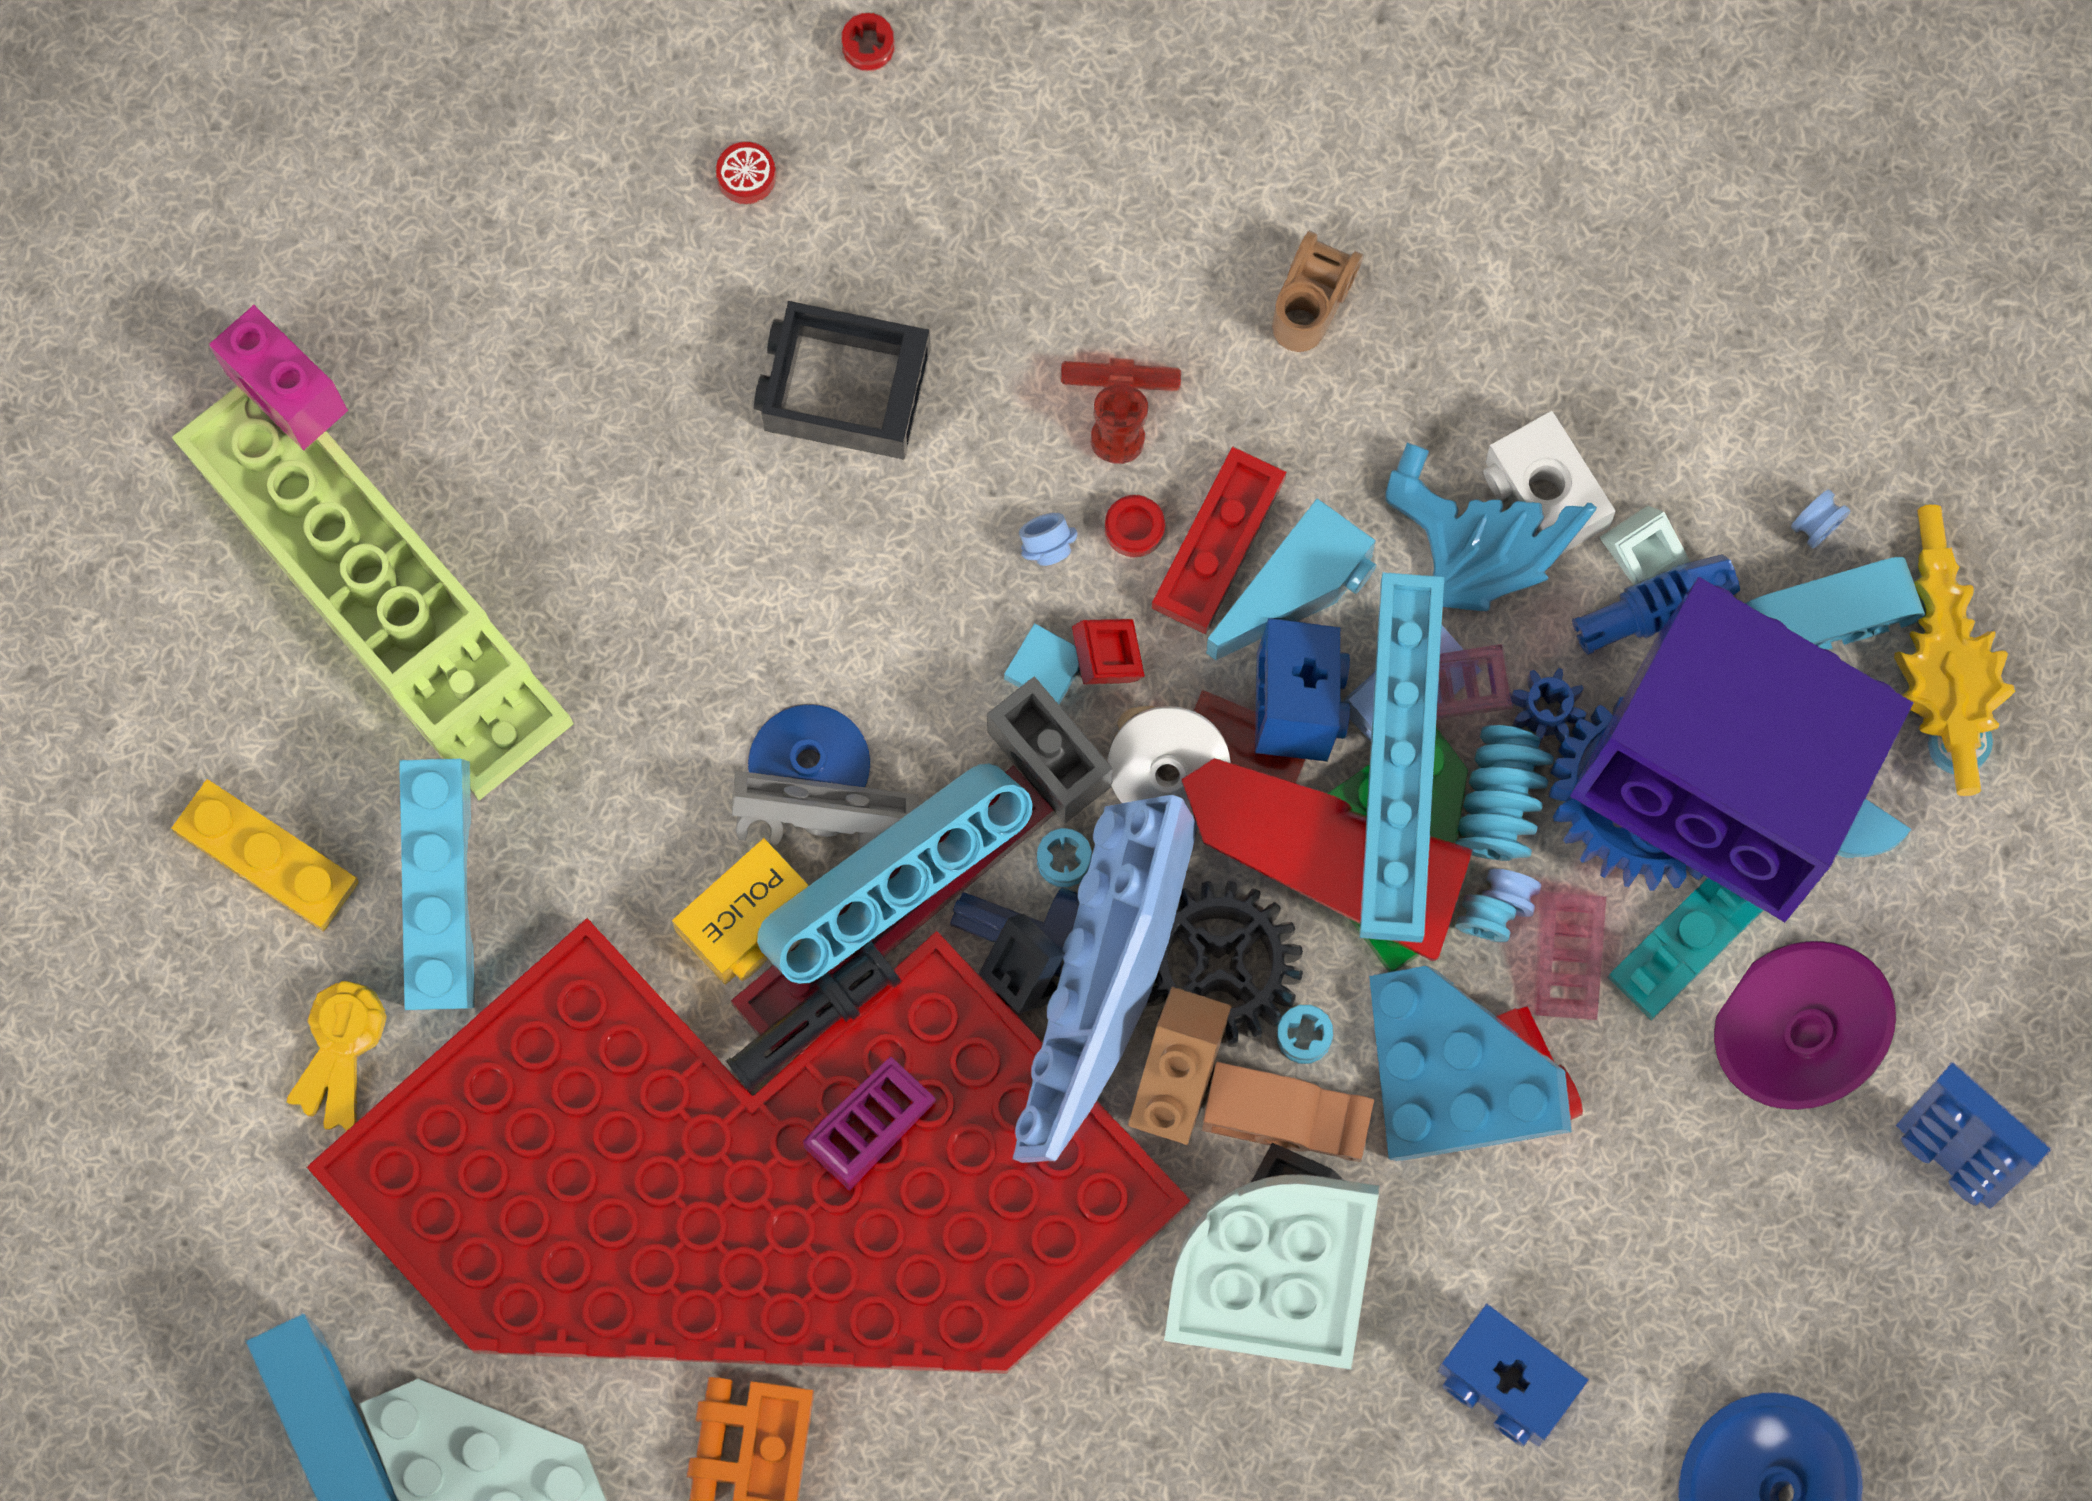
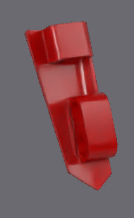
M1216 758L1181 779L1203 844L1360 924L1366 815L1353 812L1350 804L1333 795ZM1430 836L1423 941H1392L1430 961L1439 959L1473 849Z

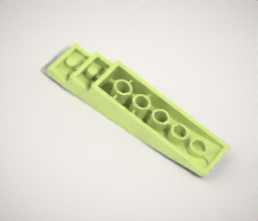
M236 386L172 437L177 446L440 757L442 759H464L470 761V791L478 801L574 725L570 715L534 676L525 660L490 622L486 612L327 431L303 451Z

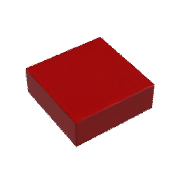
M1133 619L1081 620L1072 626L1083 685L1132 683L1145 677Z

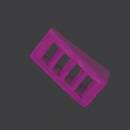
M890 1056L803 1140L804 1148L850 1191L936 1102V1098ZM888 1080L913 1102L905 1111L881 1089ZM871 1097L895 1119L888 1127L864 1106ZM854 1115L878 1136L870 1144L847 1124ZM837 1133L860 1153L852 1161L830 1141Z

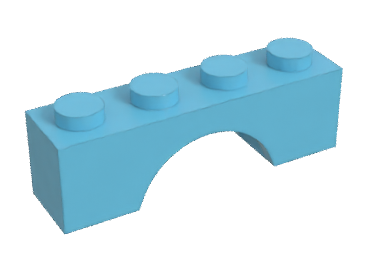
M464 759L399 760L405 1010L475 1008L474 946L470 931L467 895V851L471 825L470 761Z

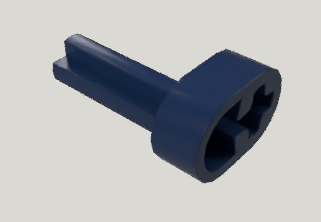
M1061 887L1053 899L1044 922L1027 916L1062 951L1066 938L1073 930L1080 903L1078 893ZM962 892L960 900L957 899L954 905V914L950 921V926L995 943L1007 919L1021 913ZM1063 958L1054 973L1057 977L1061 976L1064 964Z

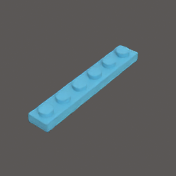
M1382 572L1359 938L1422 942L1424 938L1444 577Z

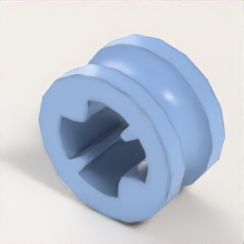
M1830 489L1818 496L1791 525V528L1796 533L1804 531L1808 535L1807 544L1812 549L1817 547L1838 528L1851 512L1846 505L1839 507L1834 503L1833 498L1835 494Z
M1490 869L1486 879L1491 883V888L1483 891L1482 896L1508 903L1517 910L1516 916H1533L1535 906L1531 903V897L1539 895L1542 885L1537 880L1518 872L1505 869Z

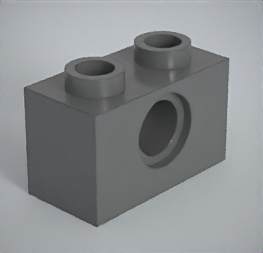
M1035 676L987 713V733L1064 824L1112 787L1113 768Z

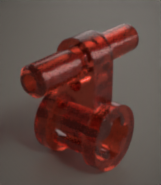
M1110 357L1109 363L1064 361L1061 363L1060 382L1063 385L1105 387L1097 394L1094 401L1093 415L1096 422L1091 430L1090 443L1094 453L1102 460L1114 464H1123L1135 460L1144 448L1145 431L1143 426L1147 421L1149 407L1145 395L1138 389L1178 391L1181 386V370L1179 367L1134 365V359Z

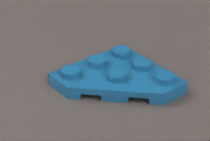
M1421 966L1369 976L1389 1159L1394 1161L1411 1160L1572 1132L1565 1070L1530 1046L1518 1036V1033L1490 1011L1465 995L1439 971L1429 966Z

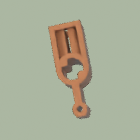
M1216 1062L1202 1131L1269 1146L1273 1142L1292 1151H1312L1348 1161L1361 1162L1374 1099L1322 1089L1315 1084L1295 1078Z

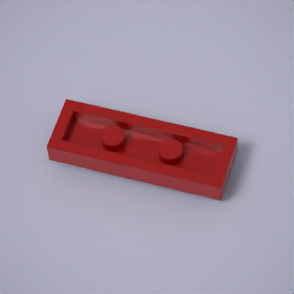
M1232 446L1152 601L1153 610L1205 635L1207 634L1286 479V471Z

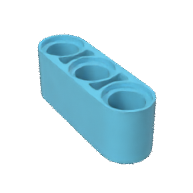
M1893 557L1769 593L1745 603L1767 617L1781 621L1789 630L1818 647L1827 650L1832 649V642L1842 640L1843 644L1846 645L1890 632L1888 626L1899 623L1901 628L1912 625L1925 616L1905 557Z

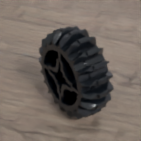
M1206 881L1201 884L1202 900L1195 902L1191 892L1186 888H1183L1181 891L1179 905L1182 910L1180 912L1176 911L1169 942L1154 984L1158 985L1152 988L1146 1006H1156L1167 1001L1171 988H1177L1169 971L1168 955L1173 943L1179 938L1187 946V952L1196 962V968L1188 976V982L1181 990L1203 997L1210 992L1223 991L1232 995L1237 1001L1242 999L1246 1003L1230 1010L1225 1026V1042L1227 1046L1236 1047L1238 1044L1237 1027L1243 1025L1247 1035L1255 1041L1261 1038L1262 1035L1261 1025L1257 1017L1261 1016L1263 1020L1272 1026H1277L1282 1019V1015L1272 1002L1287 1007L1293 1006L1296 995L1282 984L1294 985L1301 983L1303 971L1297 967L1287 965V963L1301 959L1303 951L1301 945L1281 944L1294 935L1295 926L1292 922H1284L1273 927L1272 923L1277 919L1281 907L1276 902L1269 904L1260 912L1256 909L1261 895L1259 890L1251 889L1247 894L1245 902L1236 899V882H1227L1224 897H1214V887L1210 881ZM1219 918L1233 920L1245 926L1243 928L1238 927L1229 935L1220 937L1210 934L1202 926L1197 929L1194 924L1208 919ZM1259 938L1267 949L1271 963V975L1262 991L1252 983L1253 976L1243 965V959L1250 952L1251 946ZM1235 950L1229 969L1235 971L1234 975L1232 973L1228 974L1223 969H1218L1213 974L1209 973L1204 978L1205 970H1208L1209 957H1205V953L1207 955L1211 953L1219 959L1226 953L1230 955ZM1163 1009L1161 1010L1160 1014L1158 1015V1021H1159V1019H1160V1016H1161V1013H1162Z

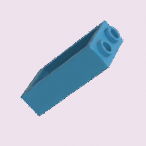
M303 1313L247 1340L246 1344L317 1501H398L322 1331Z

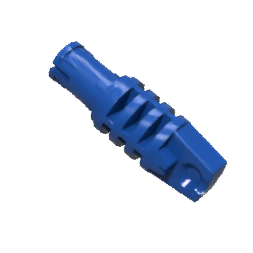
M1723 554L1678 565L1667 572L1657 574L1653 578L1645 579L1639 584L1626 587L1624 592L1620 593L1619 601L1582 617L1572 619L1574 630L1581 632V634L1576 635L1580 646L1587 655H1590L1597 649L1633 634L1638 638H1649L1655 635L1664 627L1698 576L1714 586L1722 587L1732 595L1740 592V585L1731 560Z

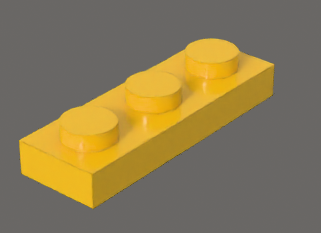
M206 779L171 827L175 834L323 932L359 883L357 877L208 779Z

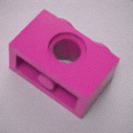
M252 305L209 343L225 374L303 451L348 412L333 381L255 305Z

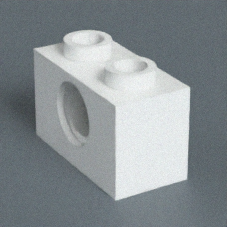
M1553 411L1490 445L1486 458L1488 467L1483 470L1488 486L1496 498L1501 501L1508 498L1511 504L1516 501L1542 504L1545 518L1534 536L1545 528L1554 525L1559 513L1565 506L1584 507L1586 503H1593L1597 507L1596 511L1562 554L1610 527L1615 509ZM1537 480L1550 481L1557 486L1560 496L1552 500H1542L1531 492L1529 485Z

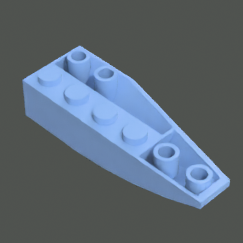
M1172 794L1105 806L1103 814L1095 825L1093 832L1095 846L1088 872L1079 885L1078 900L1080 903L1073 930L1066 938L1063 946L1065 955L1063 956L1064 964L1057 990L1051 996L1047 1007V1018L1049 1021L1042 1048L1035 1056L1031 1068L1033 1082L1026 1108L1021 1113L1016 1124L1017 1143L1012 1158L1014 1160L1026 1163L1055 1161L1094 1106L1122 1057L1150 996L1169 942L1198 829L1195 819L1184 800Z

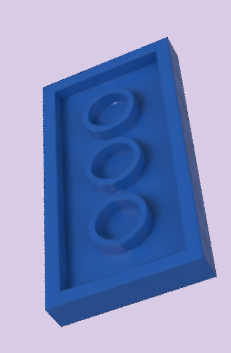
M1953 1062L1895 1125L1904 1133L1901 1142L1909 1152L1926 1164H1929L1934 1159L1952 1175L1948 1183L1962 1199L1973 1206H1977L1982 1202L1989 1209L2024 1179L2052 1150Z

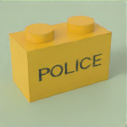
M763 838L672 920V923L679 937L724 985L729 983L735 976L744 981L757 972L768 959L760 951L757 943L758 930L762 922L772 912L809 885Z

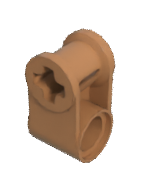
M1310 230L1306 233L1295 254L1287 279L1278 294L1275 305L1272 329L1274 337L1281 346L1290 351L1304 352L1311 350L1320 343L1339 304L1344 302L1362 264L1364 254L1355 251L1349 255L1318 241L1317 233ZM1300 309L1310 313L1315 321L1307 325H1298L1290 321L1286 314L1292 310Z

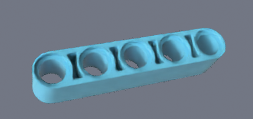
M988 763L979 764L969 769L772 912L762 922L758 930L757 943L760 951L792 982L798 984L810 983L820 978L1017 834L1028 823L1032 814L1030 795L998 766ZM1001 793L997 802L994 805L988 807L990 801L997 794ZM952 829L949 836L938 844L941 836L946 831ZM902 865L899 873L894 878L888 880L890 874ZM852 902L850 908L844 914L838 916L840 910ZM802 939L795 950L787 953L794 942Z

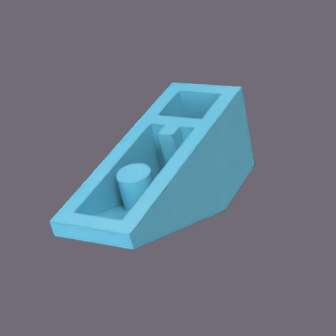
M1317 498L1208 637L1206 654L1214 660H1218L1262 639L1268 618L1298 622L1337 603L1347 589L1357 594L1369 580L1377 564L1370 560L1373 557L1376 540Z

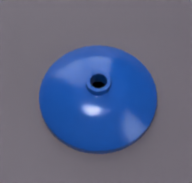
M1775 1392L1759 1393L1729 1403L1710 1417L1700 1428L1683 1460L1679 1479V1501H1779L1780 1491L1790 1484L1794 1490V1496L1791 1501H1862L1863 1480L1861 1466L1855 1447L1847 1432L1823 1408L1810 1401L1789 1394Z

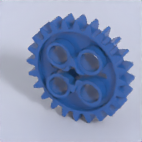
M1619 697L1613 707L1612 714L1600 704L1591 715V722L1583 718L1579 719L1572 730L1575 738L1566 736L1558 749V752L1564 758L1556 759L1550 773L1561 780L1554 782L1548 794L1550 798L1565 801V803L1558 807L1553 815V820L1557 822H1572L1573 826L1564 837V842L1568 844L1582 840L1587 845L1579 859L1582 863L1596 856L1603 859L1600 872L1601 877H1607L1617 867L1623 870V883L1625 887L1629 888L1637 875L1642 874L1645 876L1649 891H1655L1665 874L1670 884L1676 889L1686 879L1687 871L1696 880L1702 879L1704 875L1625 828L1615 827L1613 821L1570 797L1572 790L1623 697Z

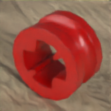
M861 13L853 16L845 23L841 34L842 52L846 61L851 66L861 71H875L883 68L891 60L894 54V32L890 23L883 16L875 13ZM863 31L876 32L877 42L883 44V46L878 49L873 45V53L860 52L859 42L853 40V38L858 35L863 39Z

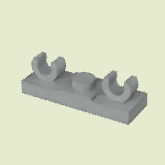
M735 771L732 816H737L736 834L738 840L746 841L748 826L756 820H763L771 826L770 844L778 845L781 841L784 822L792 823L793 827H801L811 834L824 837L835 836L839 833L854 834V832H859L858 848L860 849L918 807V794Z

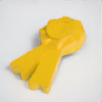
M350 981L335 983L317 993L309 1013L307 1023L320 1049L287 1096L286 1102L291 1105H301L304 1113L307 1116L313 1117L317 1113L328 1090L323 1122L325 1130L334 1129L339 1125L348 1130L357 1122V1057L378 1044L382 1037L387 1017L385 1008L373 989Z

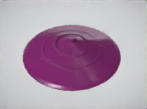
M1825 941L1798 942L1777 948L1758 958L1750 965L1717 1014L1714 1026V1044L1718 1061L1727 1078L1739 1091L1763 1105L1786 1110L1811 1109L1827 1105L1859 1088L1874 1074L1884 1060L1895 1032V999L1882 971L1874 962L1855 949Z

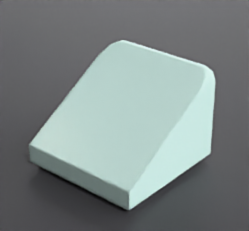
M1646 506L1600 536L1603 544L1633 585L1639 584L1645 579L1653 578L1659 573L1667 572L1678 565L1690 563L1665 512L1651 506Z

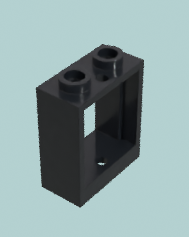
M788 301L784 320L774 318L770 329L767 354L775 355L770 376L760 375L755 392L754 410L762 411L764 431L905 460L931 350L930 330ZM802 337L899 356L882 429L785 409Z

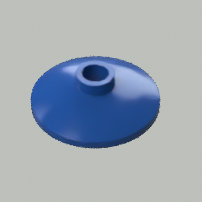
M799 705L779 712L761 727L750 748L748 770L750 773L866 787L870 773V754L863 734L855 723L844 714L821 705ZM808 749L816 751L820 755L818 764L812 768L800 766L797 763V757L802 751Z

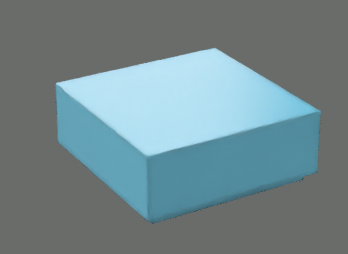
M1034 623L1006 670L1004 680L1020 688L1035 676L1053 699L1060 704L1080 671L1076 647Z

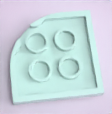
M1282 1175L1251 1182L1223 1196L1197 1220L1181 1247L1173 1277L1164 1341L1351 1369L1378 1203L1379 1186L1319 1176Z

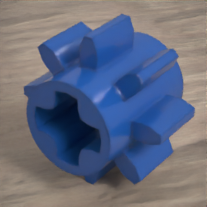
M1561 668L1555 671L1553 677L1542 679L1535 670L1530 671L1527 677V685L1530 692L1521 689L1514 690L1510 702L1514 705L1523 707V712L1515 717L1512 726L1520 729L1527 726L1541 739L1540 743L1544 736L1555 734L1557 740L1562 744L1566 736L1569 737V728L1566 723L1569 722L1576 725L1579 719H1585L1587 713L1584 710L1573 707L1574 702L1581 697L1584 687L1576 685L1571 688L1562 680L1563 669ZM1543 696L1548 704L1559 702L1560 708L1555 717L1549 709L1540 712L1536 709L1540 697Z

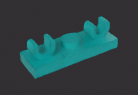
M1707 878L1607 978L1652 1021L1764 910Z

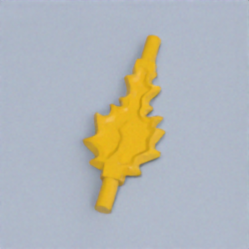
M1930 504L1922 506L1917 510L1923 549L1918 555V569L1922 577L1914 581L1917 593L1924 601L1926 616L1918 620V623L1925 629V633L1921 634L1911 631L1909 635L1916 647L1915 653L1911 655L1895 652L1894 659L1909 684V689L1901 695L1914 702L1910 710L1924 718L1923 723L1919 726V730L1922 733L1942 737L1946 751L1951 752L1957 795L1972 796L1981 792L1976 750L1981 747L1980 733L1992 731L1999 727V723L1993 718L1992 711L2016 691L2014 685L2004 683L2001 677L2008 653L2004 650L1991 652L1996 632L1987 631L1978 637L1971 636L1975 620L1967 618L1966 609L1973 596L1974 586L1959 585L1955 580L1960 566L1955 561L1952 548H1947L1942 508L1940 505Z

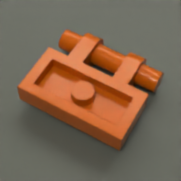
M708 1377L705 1401H698L695 1421L701 1423L696 1457L689 1458L687 1478L692 1479L689 1501H715L717 1483L735 1484L733 1501H798L814 1390L751 1381L747 1406L730 1404L732 1380ZM726 1426L744 1428L738 1463L721 1461Z

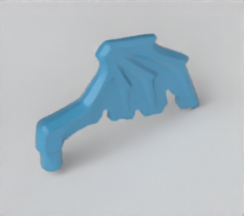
M1409 442L1406 443L1397 469L1391 471L1385 491L1386 502L1391 507L1400 511L1425 529L1433 557L1434 571L1432 576L1444 577L1443 607L1486 612L1490 610V603L1493 600L1548 580L1549 577L1545 571L1562 554L1597 508L1593 503H1586L1584 507L1565 506L1559 513L1554 525L1545 528L1536 536L1534 534L1545 518L1541 503L1516 501L1509 509L1502 512L1504 506L1501 500L1482 502L1476 499L1470 501L1466 512L1457 518L1459 509L1456 501L1446 500L1434 494L1419 479L1429 450Z

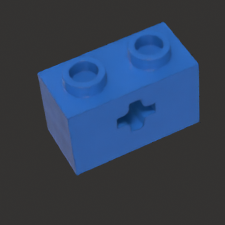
M1268 618L1256 654L1255 753L1328 762L1336 738L1345 739L1349 726L1350 705L1348 702H1340V689H1345L1347 685L1350 655L1349 653L1340 652L1341 627Z
M1487 1303L1438 1369V1372L1447 1378L1442 1387L1452 1397L1469 1408H1473L1477 1402L1482 1404L1498 1416L1493 1423L1494 1427L1508 1439L1522 1447L1525 1446L1528 1440L1540 1447L1589 1381V1379ZM1511 1367L1518 1369L1522 1373L1518 1384L1525 1392L1522 1393L1516 1388H1512L1507 1394L1500 1392L1497 1389L1500 1377L1493 1370L1496 1368L1500 1372L1506 1373Z

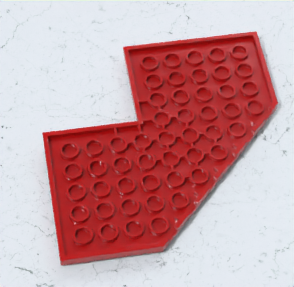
M586 918L306 1167L474 1354L1007 1374L1191 1203V1200L1097 1100L1055 1161L1022 1163L1012 1159L1017 1143L1016 1124L1021 1113L1026 1108L1033 1082L1031 1076L1032 1064L1043 1043L938 931L934 932L893 969L902 983L895 988L888 985L859 1008L860 1016L854 1021L850 1019L846 1022L843 1018L838 1020L752 1096L594 924ZM891 1056L936 1098V1102L849 1191L804 1148L803 1140ZM890 1080L881 1087L904 1111L913 1103ZM872 1097L864 1105L886 1127L895 1120ZM855 1115L847 1122L868 1144L878 1137ZM839 1133L830 1140L851 1161L860 1154Z

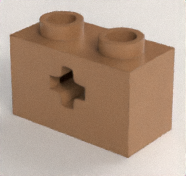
M1175 987L1171 988L1155 1030L1128 1126L1188 1145L1203 1104L1231 1005Z

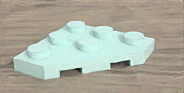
M416 1379L360 1403L398 1501H607L583 1444L423 1380Z

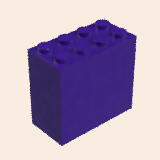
M1698 576L1655 638L1572 790L1570 797L1785 923L1832 866L1914 702L1895 692L1888 684L1875 680L1842 661L1832 651L1820 648L1789 630L1781 621L1767 617L1738 600L1728 590L1714 586Z

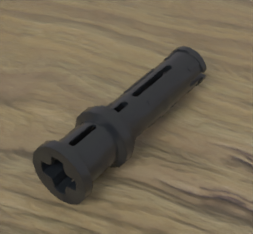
M871 941L862 946L861 952L833 974L827 972L819 978L820 980L816 982L819 989L781 1019L774 1022L766 1031L735 1056L726 1060L727 1064L749 1092L754 1089V1086L790 1058L797 1055L804 1047L838 1020L843 1018L846 1022L850 1019L854 1021L860 1016L859 1008L888 985L895 988L902 983L899 976ZM872 970L870 975L864 978L852 989H849V986L853 982L859 979L867 971ZM828 1002L832 1004L818 1016L815 1015L816 1011ZM807 1021V1024L803 1028H801L788 1040L782 1043L769 1055L764 1056V1053L768 1049H770L778 1041L784 1038L787 1034H789L801 1023Z

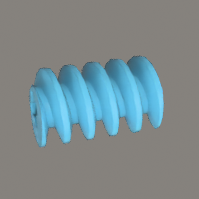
M1505 725L1482 727L1480 738L1486 745L1477 749L1474 760L1480 768L1471 772L1469 784L1475 792L1467 794L1463 804L1465 810L1471 815L1460 818L1458 831L1465 838L1459 839L1454 843L1473 849L1472 856L1484 859L1510 861L1515 858H1530L1532 849L1516 840L1518 835H1535L1538 826L1522 818L1523 812H1538L1542 810L1543 803L1528 795V790L1547 788L1549 780L1534 772L1533 769L1534 766L1552 765L1554 757L1539 748L1541 739L1529 731Z

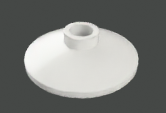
M1161 706L1147 709L1129 719L1118 731L1112 742L1108 757V763L1113 768L1111 786L1122 803L1173 794L1184 800L1194 818L1181 779L1214 758L1231 763L1229 750L1220 731L1199 713L1176 706ZM1164 764H1170L1178 769L1180 775L1173 781H1165L1158 776L1156 770Z

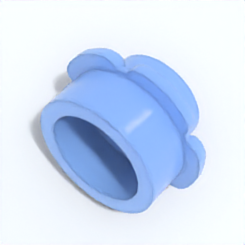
M1048 513L1038 516L1027 522L1019 530V536L1023 543L1021 546L1022 557L1026 560H1036L1041 566L1058 563L1071 553L1069 543L1071 544L1076 540L1077 531L1074 527H1068L1065 517L1061 513Z

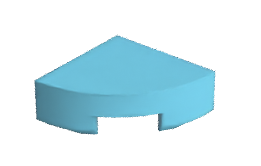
M1865 799L1837 855L1845 858L1871 857L1885 853L1898 846L1909 834L1911 828Z

